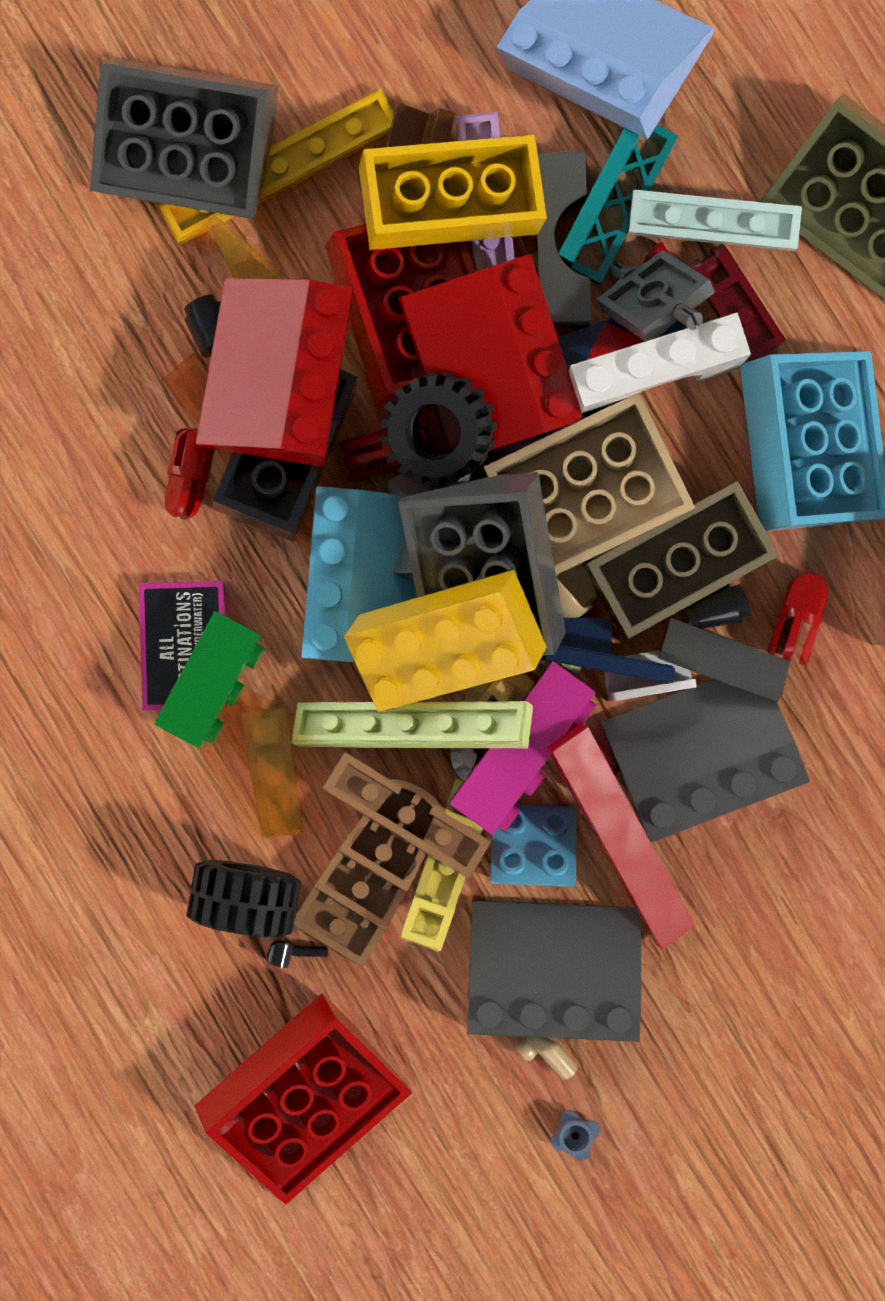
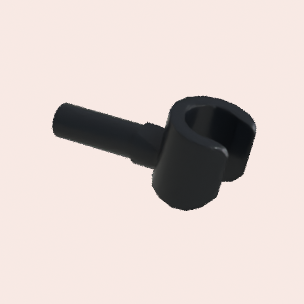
M275 940L270 944L266 959L271 965L288 968L291 955L296 957H327L328 947L300 946L283 940Z

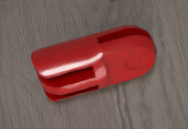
M418 423L422 439L433 449L434 440L430 430ZM386 429L340 441L341 450L380 441L381 436L386 434ZM389 445L358 452L344 458L347 467L384 457L387 460L386 463L348 474L350 482L398 470L402 465L397 460L391 463L388 459L387 454L392 452Z
M182 428L177 431L167 471L169 479L165 494V509L171 516L175 518L180 517L183 520L194 517L201 507L205 485L209 483L215 450L196 446L198 429Z
M805 571L793 577L788 585L767 653L776 655L787 618L793 619V623L783 653V659L792 660L803 624L807 623L810 624V628L803 645L799 664L808 665L828 599V585L822 576L815 572Z

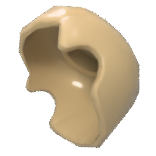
M582 564L556 575L563 618H579L593 608L590 603L597 598V591Z

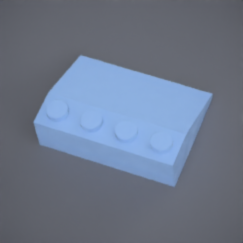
M530 0L518 11L496 48L508 70L648 139L715 31L713 27L657 0Z

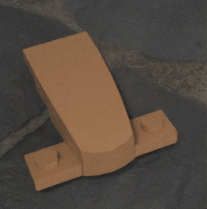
M344 752L322 790L361 813L363 817L314 885L295 916L294 926L363 968L388 927L405 893L408 891L426 854L469 879L491 841L447 815L438 800L424 787L409 781L390 780Z

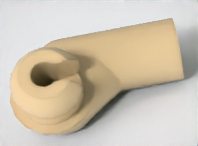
M524 1037L515 1044V1049L525 1061H532L539 1053L562 1080L569 1079L577 1071L578 1066L558 1043L548 1038Z

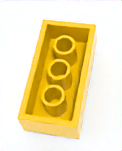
M535 135L363 150L359 164V174L370 250L538 235L547 219Z
M514 570L360 614L344 635V639L378 712L533 671L536 669L547 648Z

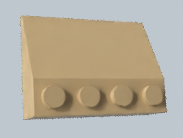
M640 393L632 395L484 466L487 477L538 472L556 575L695 509Z

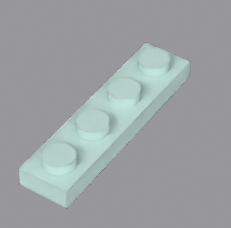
M633 190L628 234L796 251L798 249L802 206Z

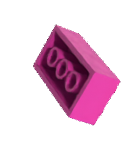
M554 661L549 662L530 692L522 700L533 705L528 749L487 748L450 799V805L492 835L497 828L505 832L520 811L515 806V803L523 792L531 796L545 777V774L540 769L546 760L551 757L546 747L565 735L574 722L579 725L586 721L597 705L590 700L596 692Z

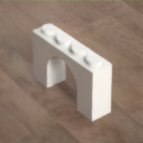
M738 313L703 323L699 327L696 326L697 329L695 330L687 328L571 365L568 372L583 419L632 395L664 383L690 376H695L698 383L736 371L751 355Z

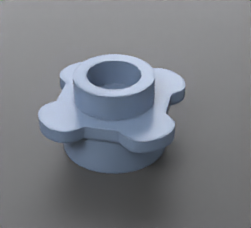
M572 1110L565 1111L560 1117L562 1124L558 1132L551 1137V1144L557 1151L564 1150L568 1154L574 1155L577 1160H585L590 1156L593 1138L599 1136L600 1127L594 1120L585 1121L577 1117L576 1112ZM573 1132H578L579 1138L573 1139L571 1137V1134Z

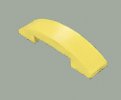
M456 778L445 806V813L481 835L482 827L450 805V799L463 783L462 780ZM428 855L400 938L441 952L465 877Z

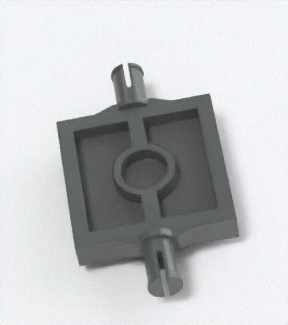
M661 250L647 262L634 268L626 266L619 260L614 261L616 266L611 263L608 270L609 275L618 281L611 289L597 298V302L603 313L645 342L662 335L667 328L678 321L691 330L697 329L695 324L698 327L703 321L702 314L695 311V309L715 293L710 279L664 250Z

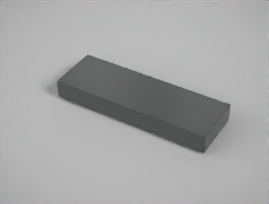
M673 618L669 620L666 626L658 659L776 702H778L783 694L790 664L788 660Z

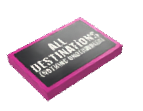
M224 581L139 584L142 710H162L214 611L226 616Z

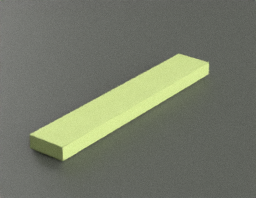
M527 701L414 702L378 712L374 702L297 703L291 743L297 747L528 749L533 705Z

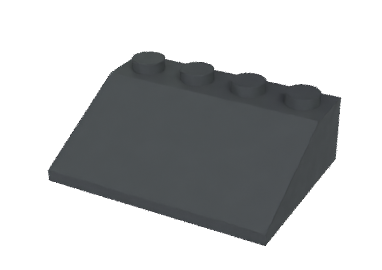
M119 58L101 62L90 191L254 219L274 130L279 85Z
M538 472L496 475L400 498L398 505L417 598L514 570L547 646L542 656L555 655L566 634Z
M715 679L600 722L616 765L620 770L619 773L634 812L650 842L657 841L810 782L796 743L777 702Z
M472 900L467 1034L640 1042L641 918L635 907Z

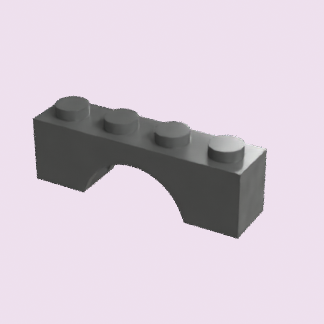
M585 152L538 153L547 219L538 235H535L536 251H528V254L532 256L554 328H585L590 326L591 323L590 278L574 272L562 261L557 252L554 239V231L563 216L585 202L587 195Z

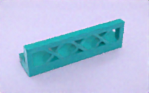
M656 125L651 135L664 141L665 144L659 155L642 160L637 146L641 136L626 128L623 129L558 253L562 261L571 270L590 278V281L601 285L628 234L630 211L629 213L627 212L625 203L631 202L632 194L622 196L618 184L620 175L638 169L643 183L641 190L650 191L678 138V135L659 125ZM633 152L636 162L626 165ZM654 164L647 177L644 167ZM614 189L617 199L607 202L612 190ZM619 206L624 223L620 229L603 234L598 219L601 211ZM595 226L597 236L587 239ZM615 238L610 249L608 250L605 240ZM600 242L605 259L598 272L576 261L583 247Z

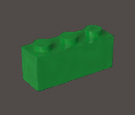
M214 611L154 725L199 749L204 748L206 742L213 745L225 724L219 718L226 705L234 707L243 692L245 684L239 682L247 667L254 670L265 650V647L260 645L263 636Z

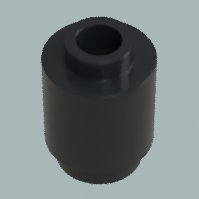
M213 294L201 296L188 303L184 308L187 315L185 323L202 357L205 358L212 355L221 301H217Z

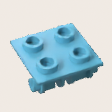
M515 804L520 811L505 832L497 828L492 835L491 884L576 887L577 806Z

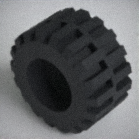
M447 371L443 374L438 372L426 374L410 381L395 392L396 396L389 400L385 407L388 414L381 418L380 427L386 428V434L381 436L383 446H390L392 452L387 454L390 462L392 463L397 460L402 465L398 469L402 475L406 476L411 473L415 475L414 482L423 484L426 481H431V486H441L445 482L451 484L459 481L486 460L489 456L487 453L493 448L496 440L492 435L497 430V420H492L491 413L495 409L492 402L488 404L485 402L483 396L487 393L482 387L475 389L471 385L472 379L466 376L458 378L456 373ZM439 404L445 406L457 417L460 424L461 437L458 446L453 451L440 452L434 450L422 439L418 420L422 409L426 405Z
M222 860L198 862L194 867L186 916L201 926L219 931L255 937H283L293 932L301 881L287 872L252 864Z

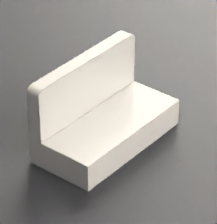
M660 650L623 657L673 665V668H675L673 683L604 671L609 702L697 687L696 679H692L690 670L658 659Z

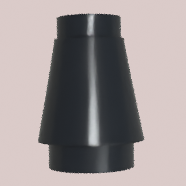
M741 583L732 587L730 584H727L686 607L691 625L702 629L743 623V618L751 616Z

